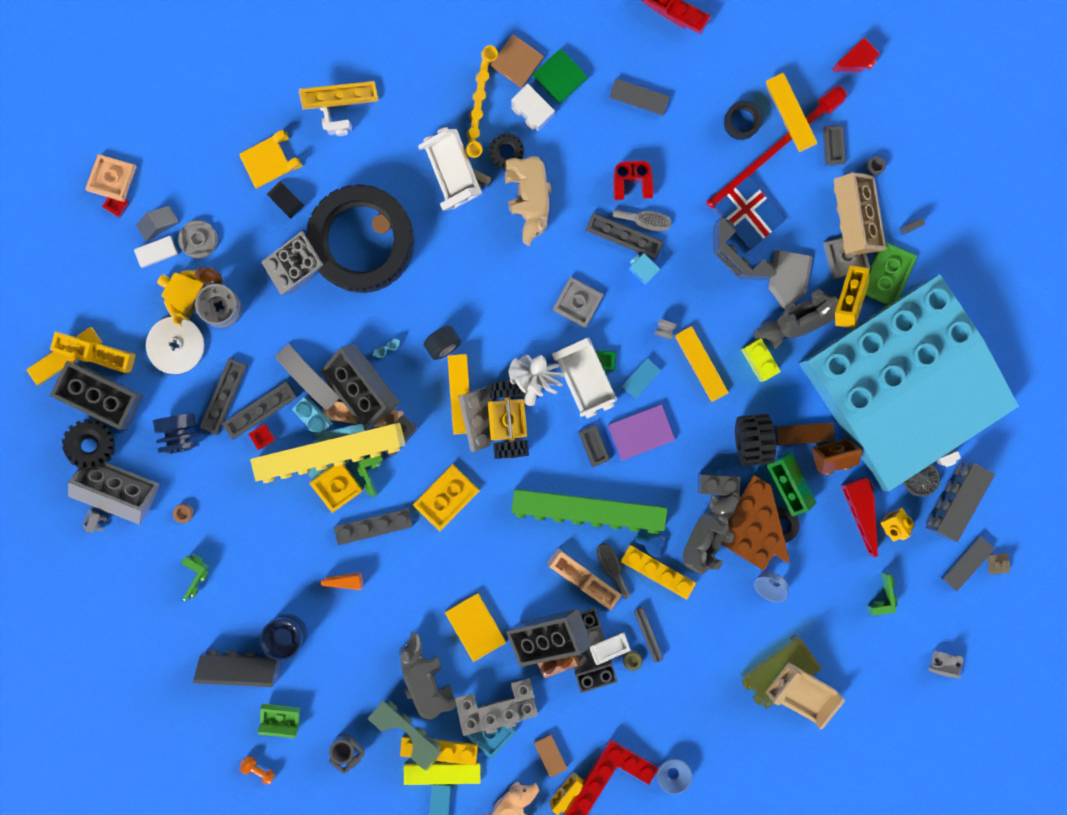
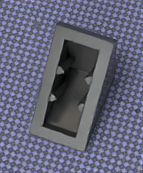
M166 206L146 212L136 226L144 240L148 242L180 222L171 207Z

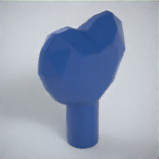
M662 534L651 535L648 538L636 535L634 542L644 545L648 554L652 558L658 559L663 555V547L666 545L667 539Z

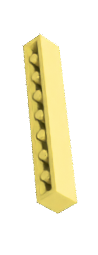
M396 423L252 458L250 461L255 481L263 480L264 484L275 481L274 477L280 476L281 479L292 477L293 472H298L299 475L310 473V468L314 467L318 471L327 469V464L334 463L335 467L346 464L345 460L348 459L356 462L364 460L363 456L369 454L371 458L381 456V451L388 450L389 454L398 452L400 447L406 446L401 424Z

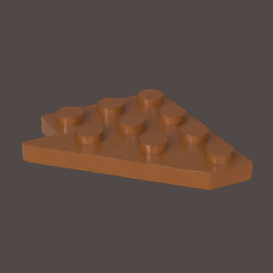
M753 475L740 497L735 512L728 518V529L730 533L734 534V539L731 543L722 541L721 545L764 571L773 555L787 563L790 560L771 485Z

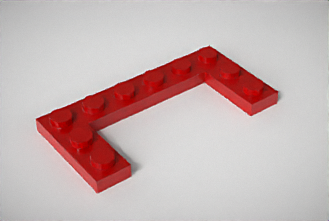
M609 739L584 779L580 793L573 797L563 815H587L617 767L649 785L658 771V766L616 741Z

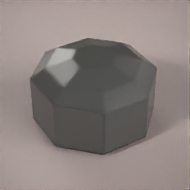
M873 156L866 162V171L870 175L878 176L886 169V161L881 156Z

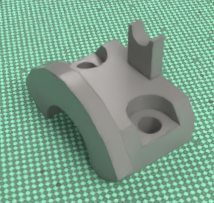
M933 650L928 671L960 679L962 677L961 669L964 657Z

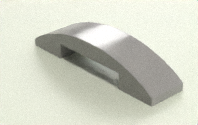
M289 343L275 355V358L286 371L326 411L340 399L333 388L303 360L302 356Z

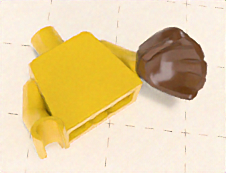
M210 267L184 270L180 274L174 273L171 278L162 274L157 284L165 288L161 296L165 299L164 304L172 316L173 322L183 327L181 322L184 319L188 321L189 318L186 316L191 317L194 312L196 296L200 290L206 287L207 284L221 285L223 278L217 270Z

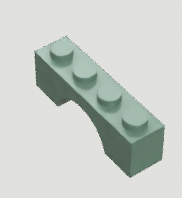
M382 701L368 717V720L381 732H386L392 728L404 730L410 736L413 744L411 759L425 771L429 770L443 753L440 750L441 745L434 739L430 741L425 736L427 734L426 731L420 726L416 728L412 725L411 722L413 720L405 713L401 715L397 711L398 707L392 701Z

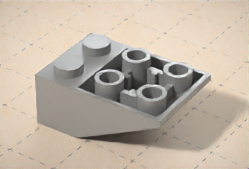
M303 231L261 262L281 295L292 293L299 289L323 266Z

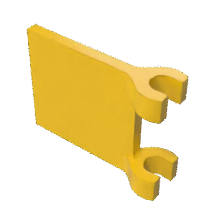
M280 130L267 140L239 154L255 189L288 172L303 167L300 159L293 158L287 161L279 143L290 139L286 131Z

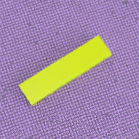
M480 762L476 763V766L458 763H434L427 771L418 764H404L403 766L404 785L480 784L481 782Z

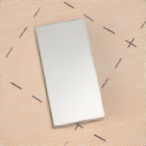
M171 236L134 249L141 268L178 255Z
M624 633L589 647L596 665L631 651Z

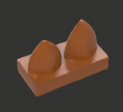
M571 656L537 664L544 678H548L576 667L580 662L577 656Z

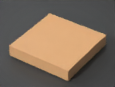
M98 154L85 190L124 202L137 167L134 164Z

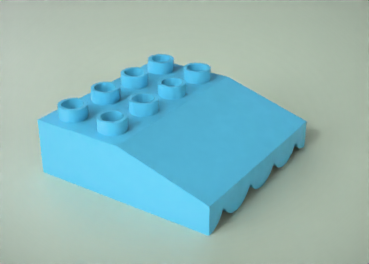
M940 274L921 282L895 301L857 324L855 329L851 328L799 362V365L846 436L862 450L861 458L884 491H891L1019 407L984 339Z

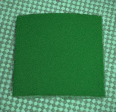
M561 49L532 74L533 78L559 104H562L588 79L576 63Z

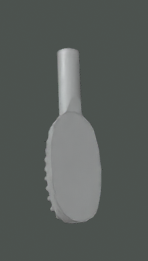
M615 209L613 211V217L635 221L638 226L644 229L666 231L671 227V219L662 213L641 211L636 214Z

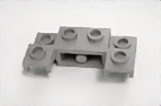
M530 678L511 683L514 697L477 706L474 693L455 697L463 736L480 731H486L487 734L498 731L499 727L505 726V729L517 726L516 723L521 720L538 716Z

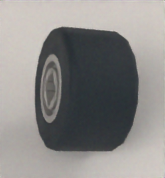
M444 326L429 335L423 345L433 360H439L454 352L462 341L452 326Z

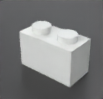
M529 84L511 100L512 110L518 116L522 115L526 119L525 123L532 130L535 128L539 131L555 115V110Z

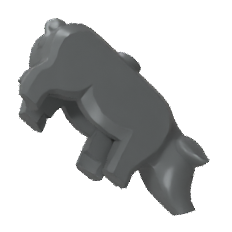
M820 289L816 290L811 294V301H804L797 306L794 303H789L785 306V311L778 320L761 323V327L754 331V337L769 341L772 347L776 349L785 337L797 338L835 319L838 299L836 296L832 297L825 294Z
M736 492L728 497L718 498L711 496L710 509L697 521L683 551V563L688 569L695 570V572L701 575L705 574L708 570L720 569L722 560L716 559L714 555L719 551L722 541L731 543L734 539V534L730 533L728 529V518L735 512L740 500Z
M410 631L409 640L399 651L403 678L407 685V688L404 689L408 699H413L419 715L428 721L437 717L441 712L453 710L456 707V702L449 684L442 689H437L434 674L442 668L438 657L435 656L433 659L424 658L421 655L422 644L419 634Z

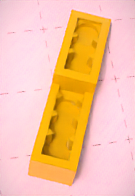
M784 73L766 80L767 90L782 116L783 123L798 151L802 152L816 145L815 136Z
M57 331L54 332L50 347L51 351L84 362L89 361L123 373L132 372L136 357L135 353Z
M467 354L448 355L453 435L467 434L458 396L470 392Z

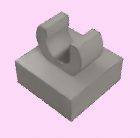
M89 508L82 527L86 532L94 533L95 529L103 531L104 528L98 526L97 523L100 520L107 521V518L100 515L97 510Z

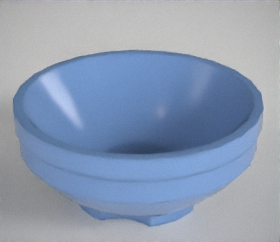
M774 572L762 573L754 582V587L758 594L768 601L779 603L785 601L788 597L789 587L782 575Z
M670 758L659 766L657 780L659 786L665 792L673 795L680 794L689 788L692 782V772L689 766L681 759ZM676 768L679 771L678 776L670 778L668 776L669 769Z

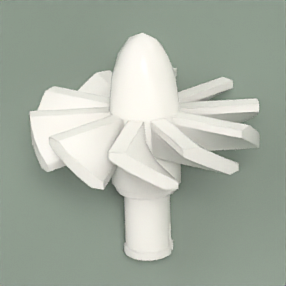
M525 355L519 360L515 358L508 371L510 382L512 384L517 383L522 392L526 393L524 403L529 406L535 405L537 395L543 396L541 392L542 387L556 394L558 391L552 389L549 385L562 387L563 383L553 378L565 377L564 373L548 372L558 368L559 365L546 364L545 357L542 355L531 359L529 355Z

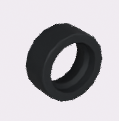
M740 101L733 104L724 116L725 131L736 140L751 138L759 130L762 123L760 110L749 101ZM741 109L749 111L754 119L752 128L745 132L736 130L731 122L733 114Z

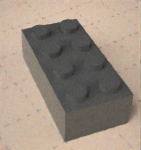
M66 361L50 394L51 397L119 430L128 429L144 397L143 394L74 361Z
M962 462L956 466L952 481L950 480L946 484L944 489L946 492L943 497L937 500L936 510L933 514H930L926 521V529L946 540L957 543L995 476L991 471L971 462Z
M578 609L518 622L506 631L520 667L581 655L592 646Z

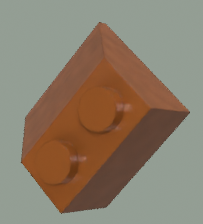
M849 438L812 447L815 467L824 475L832 474L834 471L841 469L849 470L853 466L859 465L862 456V450Z

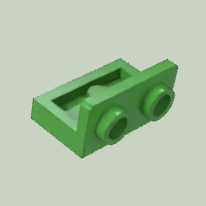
M272 704L261 705L259 735L296 738L300 727V707Z

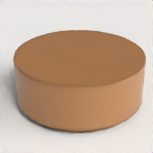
M382 214L376 215L372 220V227L377 233H387L391 228L389 221Z
M188 504L177 505L173 510V517L178 523L189 522L194 515L193 508Z

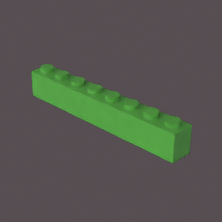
M514 489L511 513H515V517L526 518V515H533L534 519L545 520V517L553 518L554 522H564V519L572 520V524L583 525V522H591V526L602 527V524H608L612 529H621V526L629 527L630 531L640 532V529H648V533L659 534V531H665L667 508Z

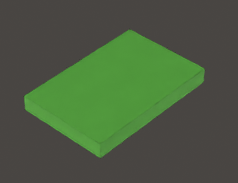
M885 242L886 250L876 252L870 266L869 285L865 297L883 305H888L901 296L917 255Z

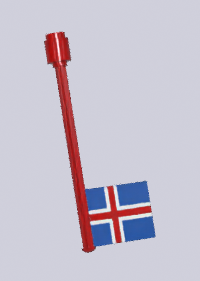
M840 85L832 87L818 99V107L806 117L808 124H811L822 113L827 112L831 114L845 102L848 95ZM789 132L710 200H706L709 208L715 209L721 217L733 223L735 226L733 229L736 231L735 234L749 251L785 221L749 176L792 140Z

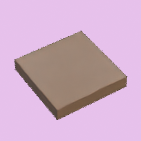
M512 34L497 58L492 62L491 67L522 89L544 56Z

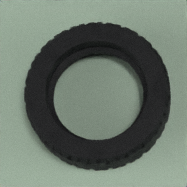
M364 184L344 186L341 189L330 192L329 196H325L312 211V217L309 218L306 237L323 264L318 272L332 284L350 292H374L391 285L392 282L398 280L402 273L405 272L414 251V231L404 208L386 191ZM353 207H369L380 212L389 221L394 237L393 247L389 257L379 267L366 272H355L342 267L333 258L328 245V234L333 221L345 210Z

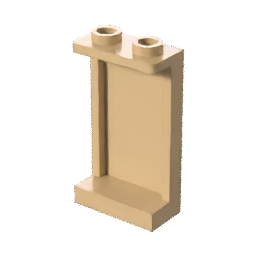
M790 662L766 690V694L773 703L778 706L780 704L785 705L813 721L820 729L826 726L845 702V699L837 690Z

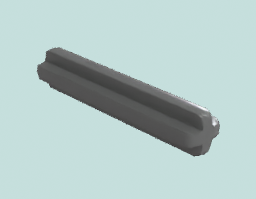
M643 607L634 610L653 661L655 663L662 661L663 655Z

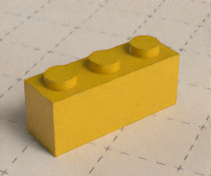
M849 266L835 311L836 326L855 329L869 285V268Z

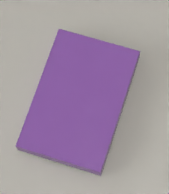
M662 405L608 425L621 461L675 441Z

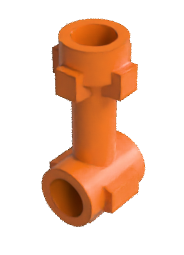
M247 755L242 760L239 770L246 775L252 772L263 778V784L266 785L267 783L270 785L276 776L273 770H263L255 765L257 762L255 758Z

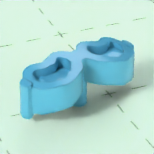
M394 338L391 342H387L386 346L375 349L373 356L384 358L387 354V349L391 351L398 349L400 340Z

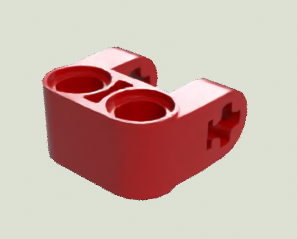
M646 161L619 162L613 172L614 200H624V182H641L642 198L653 199V179L650 164ZM643 167L645 168L647 173L645 175H639L637 173V168ZM624 168L628 174L620 176L617 170Z

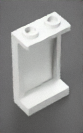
M445 127L438 130L437 135L423 139L424 142L418 145L419 150L425 149L427 151L444 194L445 201L440 203L443 211L455 209L482 194L457 129Z
M586 338L552 354L554 360L558 362L562 373L565 374L566 382L580 410L581 417L586 415V418L596 415V410L603 408L605 411L615 406L614 402L617 401L616 395L590 338Z

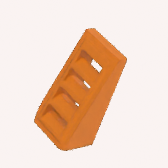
M357 572L325 577L322 579L321 585L362 590V574Z

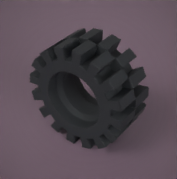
M508 133L504 135L499 134L490 144V158L493 164H496L498 168L501 167L502 170H506V161L508 160L499 153L503 145H511L514 148V155L508 159L517 158L522 160L524 157L523 143L518 136L515 137L512 133L511 135Z

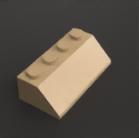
M853 172L833 179L845 253L859 255L885 251L886 244L874 176Z

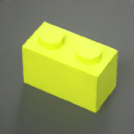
M761 338L741 349L760 382L766 381L781 372Z

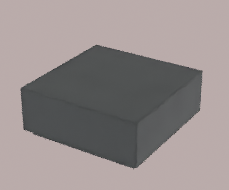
M923 218L917 219L901 227V234L904 235L925 225Z

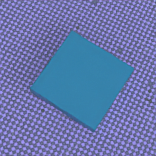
M505 726L499 727L498 731L487 734L486 731H480L465 736L473 744H478V748L487 757L492 759L516 734L517 730L514 727L505 729Z

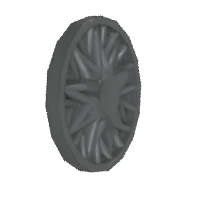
M930 464L904 481L903 484L913 495L919 497L928 496L938 488L940 476L937 469Z

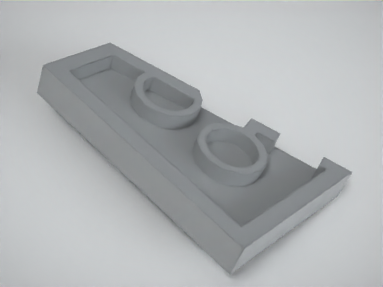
M486 386L458 396L469 447L472 452L490 446L488 402H492V399H489V387Z

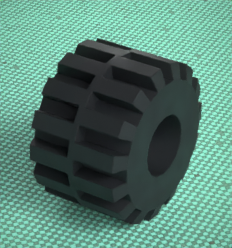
M769 414L738 416L735 423V442L741 464L743 466L773 463L776 457V436Z

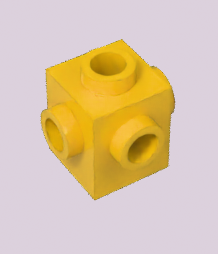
M903 508L886 514L880 522L885 533L893 542L909 538L911 531L915 527L912 519Z

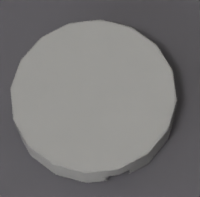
M193 220L187 222L182 230H180L178 242L186 255L202 259L210 256L215 251L218 245V236L216 230L210 224L202 220Z

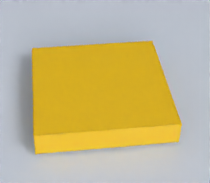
M333 464L309 481L311 487L332 513L363 491V488L344 464L335 467Z

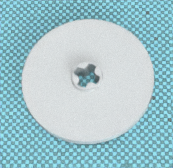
M167 317L157 322L149 331L146 339L147 355L152 364L159 370L169 374H182L192 370L200 362L205 348L204 338L200 329L190 320H182L181 325L183 327H180L173 322L172 317ZM177 340V344H180V347L175 348L174 351V347L171 346V343H175Z

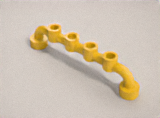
M488 45L482 50L480 71L475 76L478 84L477 90L472 95V99L475 101L474 109L469 113V118L472 120L471 128L466 132V137L469 139L466 146V154L470 158H477L482 153V146L476 142V138L480 135L478 126L479 120L483 116L481 110L482 101L486 98L484 89L485 83L489 79L488 65L498 56L497 49L492 45Z

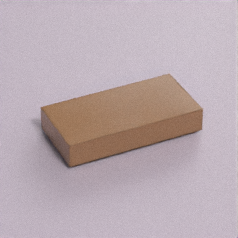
M551 733L534 741V745L550 778L568 770Z

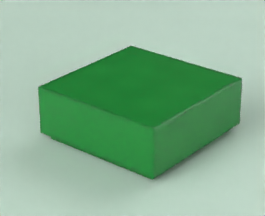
M597 350L596 353L603 369L615 371L616 352Z

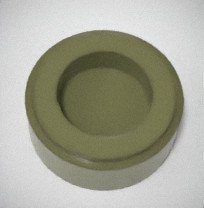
M631 650L624 654L623 664L625 668L635 671L641 667L642 658L637 651Z

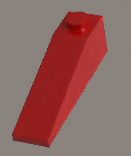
M861 476L842 484L841 488L868 554L875 558L878 556L875 501L872 491L874 486L870 479Z

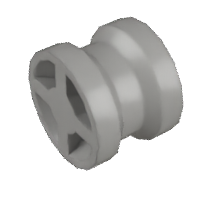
M658 319L659 326L654 334L672 340V332L676 329L677 325Z

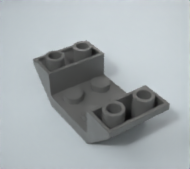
M722 217L713 226V253L740 280H768L777 274L775 266L770 261H765L764 259L750 268L751 264L745 258L741 259L736 254L737 250L735 247L725 243L736 232L733 229L735 226L730 220H725Z
M596 608L580 612L592 645L605 640ZM590 648L581 655H576L580 663L573 668L581 693L618 682L611 659L596 665Z

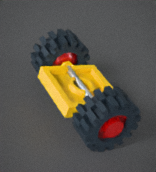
M510 381L488 383L489 399L505 398L503 401L488 402L491 441L503 439L507 441L493 443L494 458L529 456L528 440L513 441L514 438L527 437L524 399L511 400L509 398L524 396V392H522L517 383L512 384Z

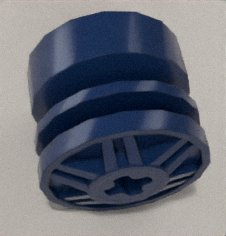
M194 413L152 420L154 432L164 433L165 436L156 440V443L166 442L165 447L157 448L158 453L172 454L189 451L196 446H200L199 441L190 442L189 439L198 436V433H188V429L196 426Z

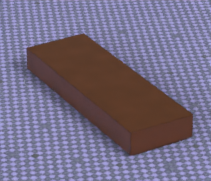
M834 422L775 426L777 445L835 441Z

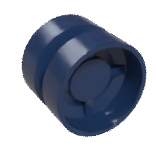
M278 615L261 632L260 645L267 656L275 660H286L293 657L306 641V626L296 615Z

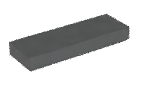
M615 78L609 98L663 116L670 96Z
M978 535L941 579L955 591H958L995 548Z

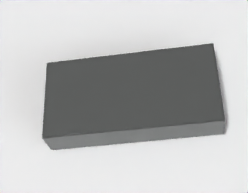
M843 125L824 126L825 166L844 165L846 162Z
M596 425L578 432L592 467L610 461Z

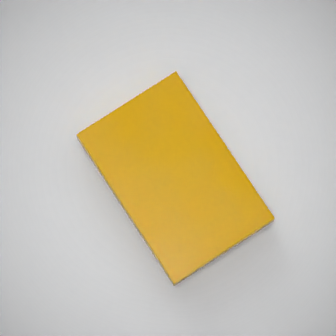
M452 464L413 506L433 526L441 531L480 490Z
M479 593L472 595L445 611L447 618L473 662L506 644L505 638Z

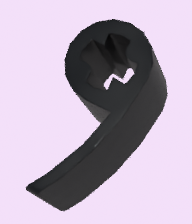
M281 181L267 193L290 219L305 206Z

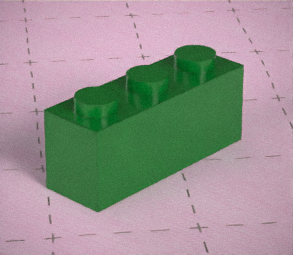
M792 452L776 457L773 463L767 465L792 517L808 512L817 503Z

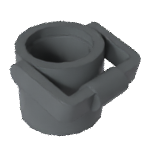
M340 734L330 746L329 762L341 773L345 774L361 761V758L365 755V750L352 735ZM358 749L360 752L357 755H355V752Z

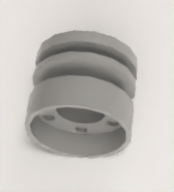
M207 285L196 296L195 308L197 314L202 320L213 327H230L241 316L242 306L240 299L232 290L224 285ZM217 305H223L224 310H218Z

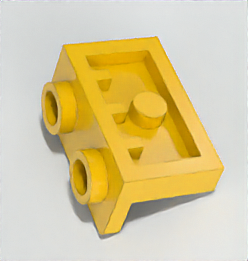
M573 772L549 800L552 811L557 815L560 812H565L573 797L577 796L582 789L584 780Z

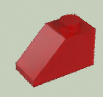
M864 37L832 70L834 72L860 73L865 68L870 70L877 63L875 59L880 53Z

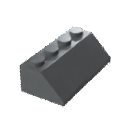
M355 344L340 347L320 371L358 423L363 424L365 431L390 415L400 404L399 400Z
M208 649L199 657L193 683L273 687L280 679L281 660L272 659L265 653L264 655L256 654L255 651H246L245 654H240L236 650H227L225 653H221L216 649Z

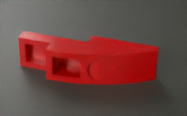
M641 0L648 7L683 29L687 27L700 35L711 19V15L682 0Z

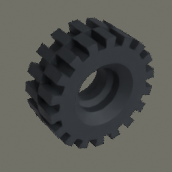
M84 419L83 423L79 420L76 422V426H69L70 431H65V439H62V449L72 465L89 471L90 468L97 470V466L100 465L104 467L106 461L110 462L112 459L111 454L114 455L115 441L111 431L104 423H98L94 419L92 422L89 419ZM89 438L94 439L97 442L96 449L92 452L83 451L81 448L82 442Z

